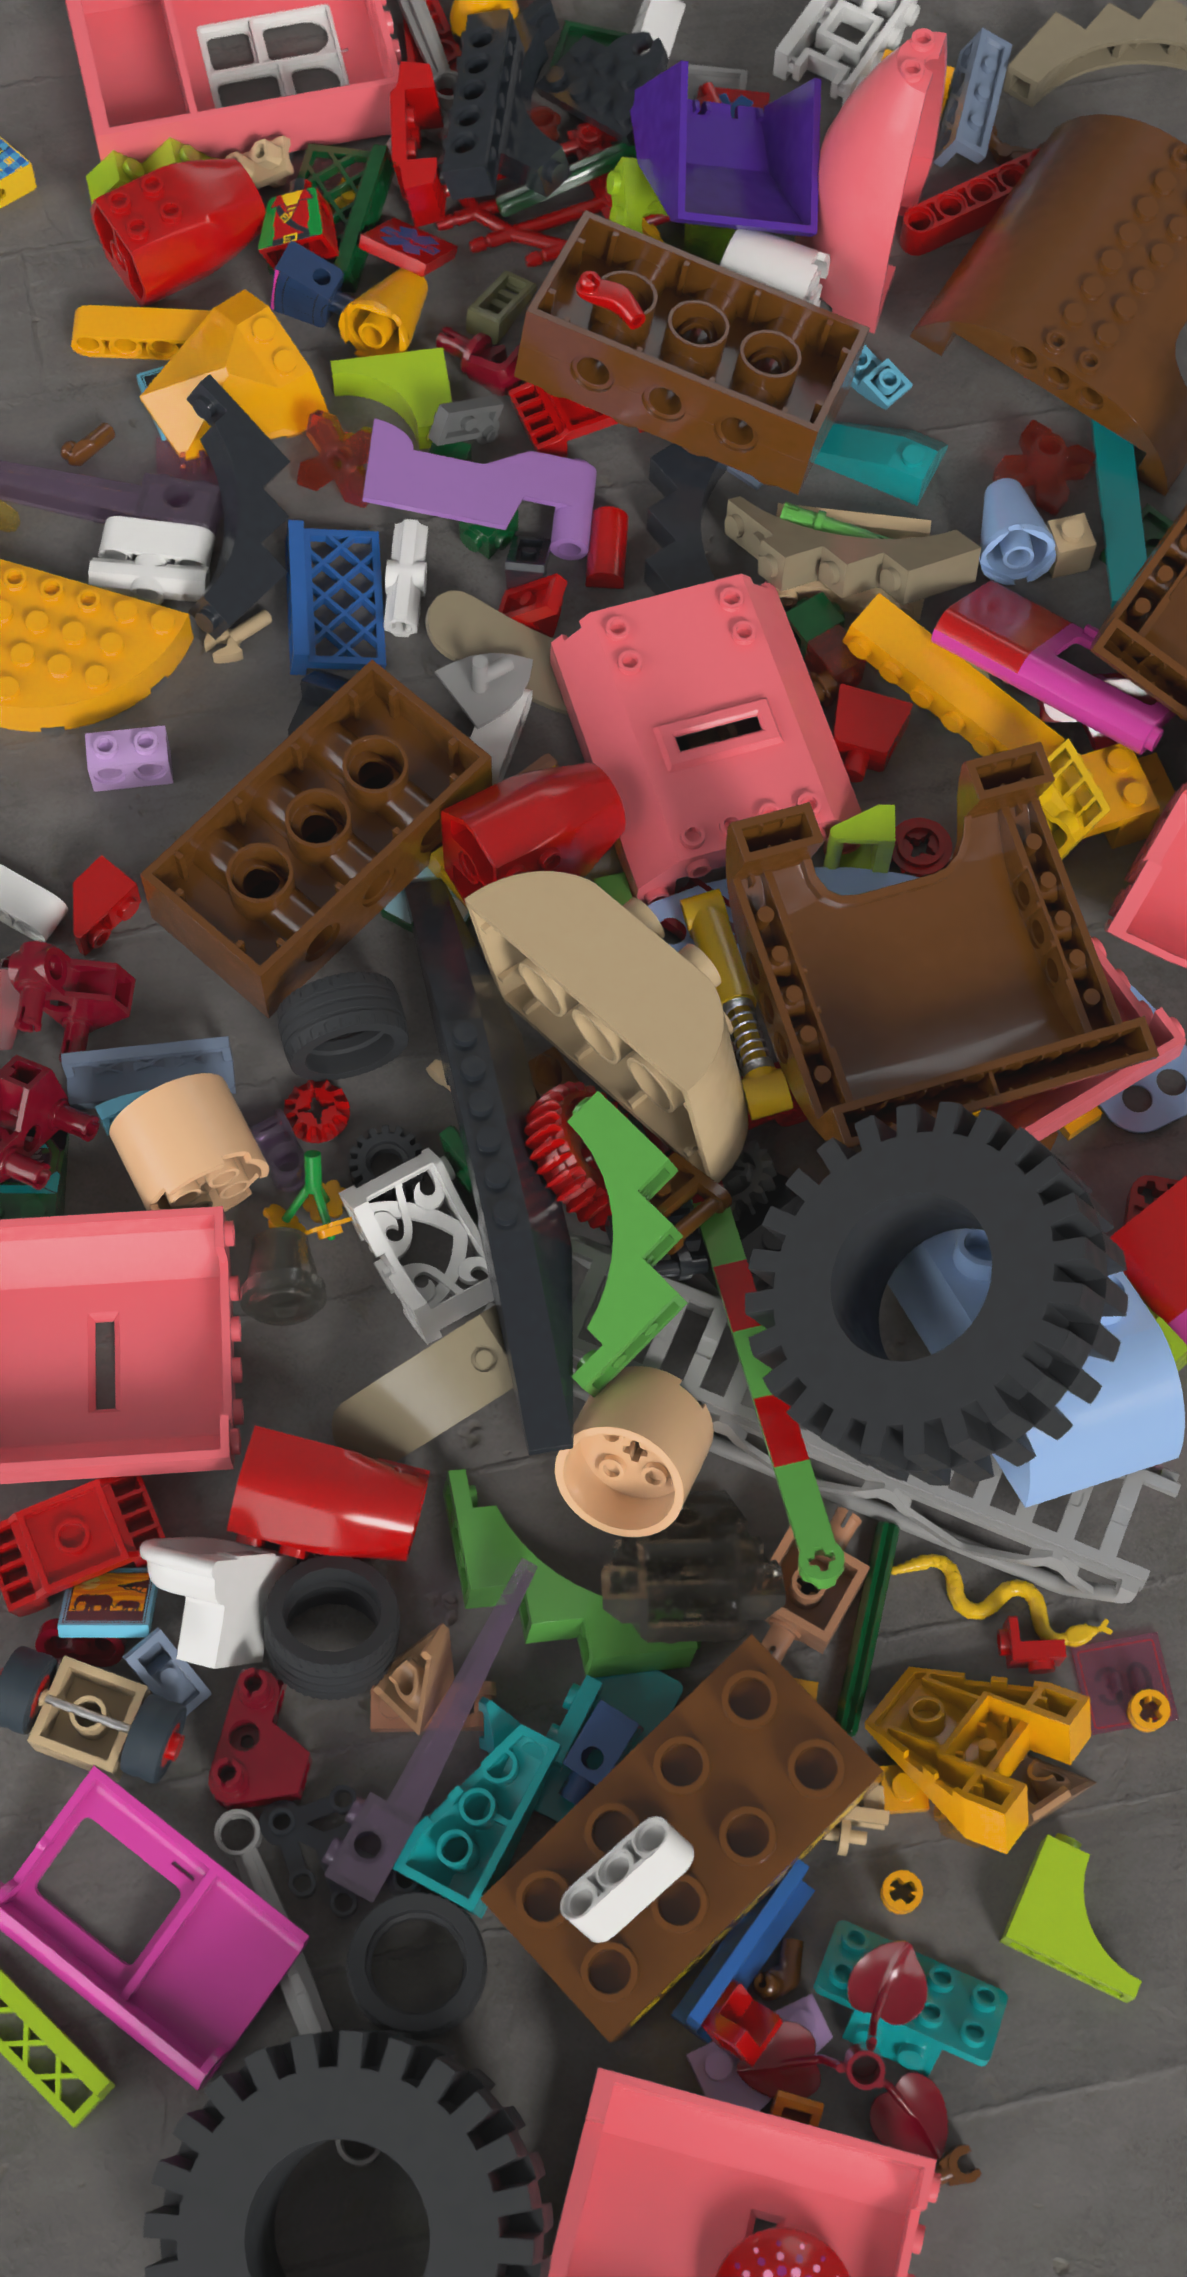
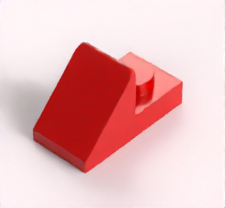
M558 573L505 590L498 611L552 638L562 611L563 595L568 581Z

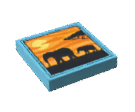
M117 1568L66 1589L58 1621L59 1637H147L151 1631L158 1587L150 1580L147 1568Z

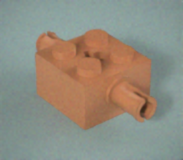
M837 1507L830 1521V1526L835 1542L840 1545L844 1552L862 1520L852 1513L845 1527L842 1528L841 1525L849 1510ZM791 1525L749 1596L745 1609L770 1625L761 1644L768 1652H773L772 1656L780 1664L794 1640H799L821 1654L824 1653L870 1568L867 1564L844 1552V1571L837 1578L836 1585L828 1589H818L814 1585L813 1592H810L808 1595L803 1594L800 1590L807 1582L803 1581L799 1575V1551ZM823 1555L816 1556L809 1564L810 1566L818 1565L821 1571L828 1570L829 1562L832 1560Z

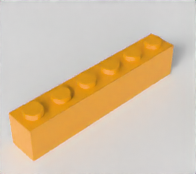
M880 593L875 596L851 624L842 641L848 646L854 656L866 660L874 666L887 682L898 685L910 695V698L916 705L932 712L941 719L942 724L949 731L960 734L983 757L1041 742L1048 758L1065 741L1062 736L967 661L934 644L931 641L932 634Z

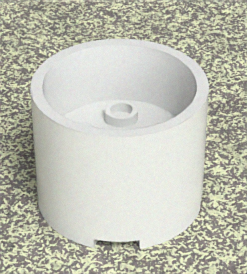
M737 229L729 242L720 266L820 307L821 301L819 299L822 292V284L819 281L820 278L826 279L828 276L830 255L766 232Z

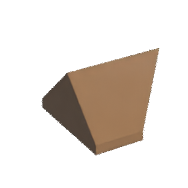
M444 1623L440 1624L397 1656L388 1673L372 1689L419 1736L454 1681L449 1628Z
M1026 1755L1010 1776L1012 1779L1027 1784L1028 1826L1024 1831L1058 1810L1097 1782Z

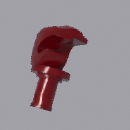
M445 326L442 331L447 336L441 332L438 334L436 348L443 347V351L461 359L463 374L497 396L509 395L508 391L518 387L523 381L514 377L520 344L507 358L505 345L492 347V339L485 333L480 332L470 339Z

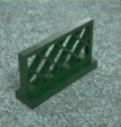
M308 144L297 177L309 180L313 188L316 186L320 188L324 194L322 196L335 211L333 214L334 225L342 221L345 226L344 232L337 236L339 256H336L333 265L340 268L344 273L342 291L356 293L368 257V252L358 247L362 234L378 226L395 173L392 156L387 145L373 144L372 150L367 151ZM316 157L331 159L334 163L317 174L313 170ZM355 162L366 163L364 170L352 178L344 170ZM340 172L345 182L327 191L322 182ZM352 190L355 194L354 201L339 209L334 200L339 198L341 194ZM268 264L267 269L270 275H274V270Z

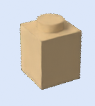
M1085 513L1049 520L1046 526L1056 543V559L1049 569L1052 578L1088 571L1096 548V542Z

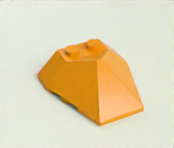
M246 289L214 307L140 395L141 402L182 462L208 456L200 439L211 426L196 414L186 398L209 374L269 439L298 436L330 416L312 369L270 307Z

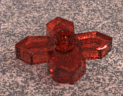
M321 410L311 413L308 419L306 436L319 454L306 458L300 463L297 484L317 492L335 479L345 502L361 508L368 506L370 503L363 502L362 499L366 477L364 465L368 463L372 428L364 426L356 433H344L337 416Z
M1031 420L1021 433L1019 445L1023 454L1005 455L994 470L993 481L1011 478L1017 480L1022 487L1033 485L1036 506L1052 515H1057L1069 498L1070 490L1066 481L1083 480L1093 467L1096 455L1079 444L1067 447L1063 438L1058 434L1052 433V429L1036 420Z

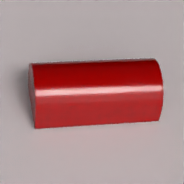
M604 506L595 509L592 513L585 587L624 589L629 516L620 508Z

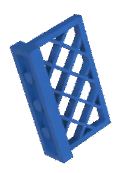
M288 520L284 546L285 569L288 571L286 574L290 675H306L307 668L361 670L371 660H374L385 669L386 651L379 531L304 528L303 520ZM310 542H326L334 550L322 559L311 550ZM354 543L370 544L371 553L361 561L348 548ZM340 555L354 567L344 576H341L329 565ZM321 571L335 582L325 593L312 582V579ZM359 573H362L372 582V587L364 594L350 583ZM341 588L356 600L345 610L331 599ZM323 604L337 615L327 626L314 616V612ZM361 606L374 615V620L366 627L362 626L351 616ZM342 622H345L357 633L347 644L332 632ZM326 638L339 651L333 656H316L315 646ZM364 639L376 649V658L361 657L353 648Z
M797 1859L788 1874L727 1934L671 2014V2018L704 2043L709 2044L712 2038L701 2024L732 1980L741 1983L747 1990L815 1890L802 1881L809 1866L800 1859Z

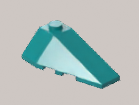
M834 421L814 463L918 506L947 451L948 444L914 430Z
M520 1724L481 1762V1766L462 1785H457L447 1795L448 1798L429 1817L426 1815L415 1826L393 1869L482 1919L488 1907L480 1898L505 1875L562 1745Z

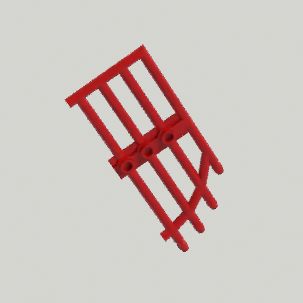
M712 82L704 83L700 87L703 97L694 99L699 100L700 109L703 101L722 103ZM586 122L577 125L576 129L567 131L569 141L559 145L563 147L566 158L576 155L579 161L611 147V143L618 140ZM498 173L497 181L507 178ZM609 173L581 184L589 183L595 198L515 225H511L494 215L500 213L496 204V198L478 203L473 197L458 199V202L464 209L455 211L452 215L446 214L443 221L436 222L438 231L452 229L455 225L461 226L477 221L494 232L488 233L485 237L479 236L469 241L468 244L472 253L482 252L488 247L494 248L512 241L542 249V251L536 250L524 256L527 267H536L542 265L543 262L548 263L556 260L567 240L538 232L580 219L585 210L593 214L602 212L604 218L609 220L612 208V197L607 192V177ZM444 185L446 198L450 197L451 195L449 193V190L447 186ZM653 214L644 217L649 225L653 224L654 226L671 221L668 215Z

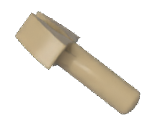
M263 609L235 628L227 629L216 641L207 633L204 640L205 652L210 651L217 644L223 643L227 645L212 654L214 663H231L242 660L244 657L243 651L240 648L241 642L271 624V614Z

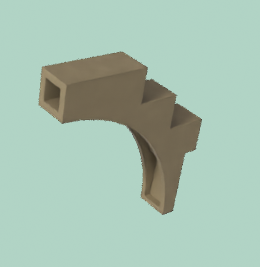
M1156 0L1143 16L1137 19L1109 2L1086 29L1073 20H1069L1055 12L1008 65L1003 91L1033 108L1045 95L1061 84L1087 72L1102 68L1147 64L1174 67L1187 71V7L1175 0Z
M741 496L728 499L724 523V533L758 559V574L781 592L819 580L841 598L880 587L902 605L975 582L981 547L958 530L905 539L844 536L822 532L786 521L760 509Z

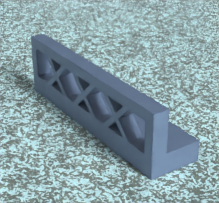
M984 28L959 53L933 163L941 168L956 153L977 164L986 157L1012 44Z
M229 1036L61 1053L62 1067L67 1078L68 1101L70 1107L78 1110L95 1109L94 1106L122 1095L152 1090L169 1081L200 1073H212L222 1076L231 1093L236 1094L234 1060Z

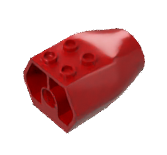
M229 158L185 161L160 167L95 198L90 212L106 258L140 307H148L207 278L232 260L261 233L266 210L247 170L238 160Z
M590 762L538 769L509 777L441 810L444 870L464 903V899L475 891L512 875L536 871H554L584 878L625 831L626 818L621 798L607 774L600 767Z
M255 1425L238 1477L226 1531L237 1533L235 1542L258 1548L265 1547L267 1541L280 1544L278 1553L300 1559L308 1558L309 1552L328 1556L407 1562L420 1519L430 1471L383 1458L374 1459L360 1452Z

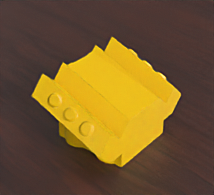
M1069 738L1047 758L1055 781L1039 797L1061 859L1111 810L1103 797L1101 788L1094 782L1092 773L1084 765L1080 753H1077Z

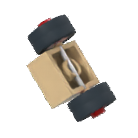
M19 1646L12 1653L4 1668L0 1670V1727L8 1728L13 1732L24 1735L31 1731L27 1741L37 1752L88 1771L95 1766L117 1782L120 1781L124 1772L157 1784L162 1779L171 1762L176 1761L185 1739V1735L182 1734L186 1722L187 1708L180 1703L153 1695L148 1686L65 1655L57 1671V1660L53 1656L26 1646Z

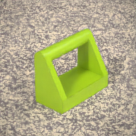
M879 804L834 825L830 829L823 867L831 870L838 867L870 869L872 872L888 873L895 845V805ZM844 843L861 844L854 852L842 855Z

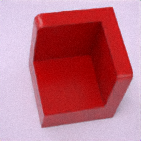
M732 1980L701 2026L718 2047L753 2067L783 2024V2020L779 2014L753 2000L741 1983Z

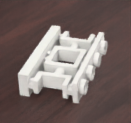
M811 0L776 48L773 75L786 81L792 73V79L799 82L806 70H809L832 81L830 97L837 99L838 96L843 97V106L851 92L881 62L885 49H897L902 40L904 29L907 25L913 26L920 12V6L917 5V0H851L859 4V7L845 0ZM873 11L889 18V21L886 23L884 28V19L873 14ZM840 22H844L866 33L858 45L833 34ZM814 40L815 48L823 52H826L825 55L820 54L809 48ZM839 59L856 67L850 76V67L839 63Z

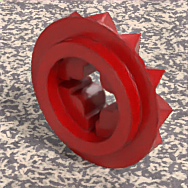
M911 818L895 827V845L891 862H895L900 867L901 873L908 872L915 874L916 877L934 874L947 866L952 855V841L943 826L931 819ZM928 839L926 849L928 855L922 852L918 856L912 857L914 847L911 844L919 846Z
M308 1080L306 1084L299 1087L294 1086L292 1093L285 1099L284 1120L286 1126L295 1137L309 1143L330 1141L341 1134L348 1124L350 1118L349 1102L342 1088H337L328 1080L324 1082ZM312 1098H316L321 1107L328 1106L327 1109L322 1110L321 1124H317V1120L312 1113H305V1111L311 1109Z

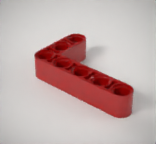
M1041 148L1026 153L907 209L903 216L899 244L901 249L907 254L920 256L986 226Z

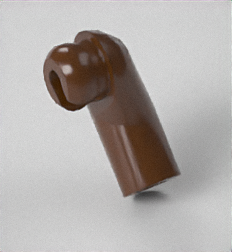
M102 423L76 443L72 440L65 442L60 451L61 457L68 461L71 466H82L115 438V431L108 423Z
M787 1938L781 1939L779 1963L764 1973H758L753 1981L755 1993L763 2000H778L799 1985L804 1941Z

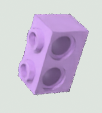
M165 725L85 733L87 769L94 792L173 784L171 750Z

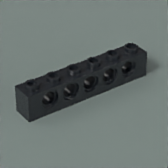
M510 8L468 14L466 30L461 33L462 53L460 57H457V82L452 85L454 100L452 108L448 110V135L443 137L444 158L443 162H440L438 166L441 184L447 186L452 200L495 195L520 40Z

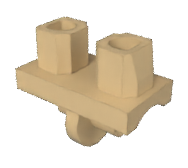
M285 136L272 141L262 139L255 142L252 149L248 152L241 154L236 151L226 156V159L235 158L243 165L252 178L257 190L267 185L278 188L286 183L287 176L294 174L289 158L291 141Z
M877 1785L839 1823V1828L835 1827L823 1839L837 1841V1855L846 1856L849 1843L866 1846L867 1832L851 1830V1826L884 1830L885 1826L889 1825L890 1811L884 1810L883 1786Z

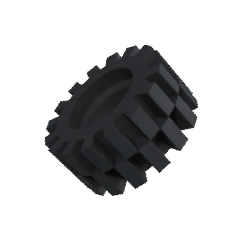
M382 1125V1132L376 1133L375 1128L369 1129L368 1137L365 1138L361 1134L357 1138V1147L352 1145L350 1150L349 1169L352 1184H355V1188H358L377 1178L371 1170V1165L374 1159L381 1154H395L403 1163L420 1155L423 1150L420 1142L416 1144L413 1134L409 1132L405 1136L403 1128L397 1126L395 1132H390L389 1125ZM425 1172L402 1183L406 1202L413 1199L412 1192L418 1182H420L421 1190V1181H425ZM395 1188L368 1202L372 1203L373 1200L378 1202L397 1201Z

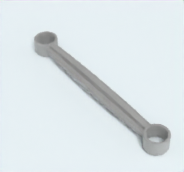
M397 0L423 62L429 63L431 66L440 107L448 114V110L453 106V96H445L438 91L441 89H452L453 83L457 82L458 73L450 70L425 0Z
M233 1809L225 1812L218 1819L214 1828V1838L219 1849L227 1857L235 1860L242 1883L289 1919L258 1850L262 1840V1833L257 1819L253 1814L243 1809ZM244 1819L250 1822L254 1828L253 1840L242 1850H230L221 1841L222 1830L229 1821ZM302 1951L279 1983L300 2035L334 2031ZM336 2139V2148L340 2156L348 2164L356 2167L372 2164L382 2153L381 2150L376 2148L375 2152L368 2158H353L344 2150L343 2139Z

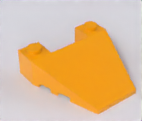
M908 1667L867 1718L865 1729L965 1838L1008 1854L1028 1826L1027 1784L1012 1779L1010 1776L1030 1750L1071 1765L1091 1737L1090 1697L1049 1682L1034 1681L1033 1687L1010 1685L1006 1677L992 1676L991 1682L966 1680L965 1673Z

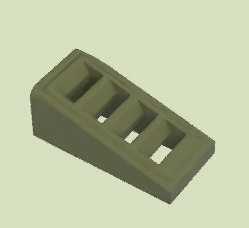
M505 270L467 309V332L474 336L480 332L485 333L491 337L492 344L496 345L505 336L537 290V284ZM506 288V289H508V290H510V291H512V292H515V293H517V295H514V294H512V293H510V292H508V291H506V290H504V289Z

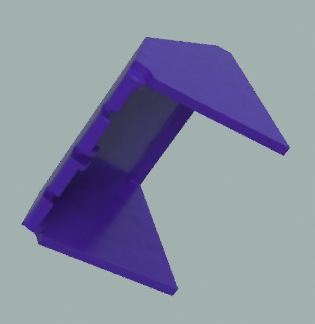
M688 61L678 62L635 90V100L630 113L637 162L672 222L807 237L817 234L821 114L820 78H813L764 106V111L763 108L737 105L734 113L735 119L731 117V104L703 101L700 109L699 100L688 99Z

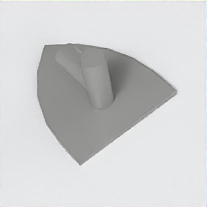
M501 653L473 655L436 670L435 675L474 726L479 729L508 712L522 697L530 681L533 659Z

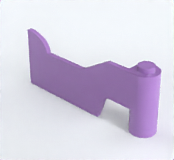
M374 418L362 501L506 530L522 500L554 506L550 550L561 559L579 560L587 556L589 550L597 471L583 459H569L535 451H528L487 464L413 450L411 439L401 429L388 422Z

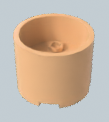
M193 1074L164 1083L131 1102L118 1114L110 1126L109 1134L147 1211L223 1206L224 1212L253 1194L249 1186L258 1177H267L269 1173V1165L226 1081L217 1074Z
M624 1367L595 1398L591 1395L588 1397L573 1425V1449L560 1450L555 1462V1478L560 1493L570 1508L587 1523L602 1531L618 1536L644 1537L664 1530L679 1515L712 1446L714 1429L706 1404L700 1406L698 1401L686 1389L680 1386L682 1380L678 1377L652 1367Z

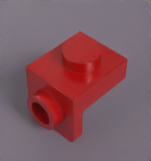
M1008 1616L1003 1623V1629L997 1630L999 1656H1006L1007 1669L1028 1668L1030 1674H1047L1055 1672V1666H1060L1067 1657L1065 1639L1020 1641L1018 1616Z

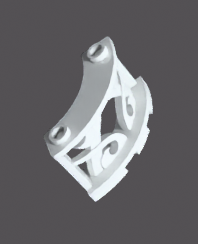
M429 1147L422 1150L421 1154L364 1185L355 1188L353 1185L339 1193L349 1217L352 1216L353 1221L351 1222L360 1240H365L369 1244L368 1248L371 1253H374L376 1258L380 1257V1260L373 1264L390 1293L393 1294L395 1292L398 1299H400L404 1308V1315L427 1345L442 1337L440 1329L483 1307L488 1302L494 1301L490 1278L488 1277L478 1282V1279L471 1276L474 1270H482L488 1274L479 1230L451 1181L456 1178L454 1170L445 1156L439 1158ZM427 1171L435 1186V1192L429 1196L424 1195L420 1190V1182H418L414 1189V1203L406 1202L402 1183ZM395 1188L397 1201L368 1202ZM443 1202H445L452 1217L438 1211ZM396 1219H401L404 1236L399 1241H391L386 1236V1232L389 1229L398 1231ZM412 1221L434 1226L453 1236L452 1255L445 1274L427 1264L412 1263L404 1266L400 1264L399 1260L406 1254L412 1241ZM468 1244L476 1257L466 1258ZM420 1275H426L439 1284L435 1287L434 1283L428 1280L426 1287L419 1288L415 1285L414 1280ZM459 1279L462 1283L473 1286L463 1290L456 1283ZM450 1293L453 1295V1297L445 1300Z

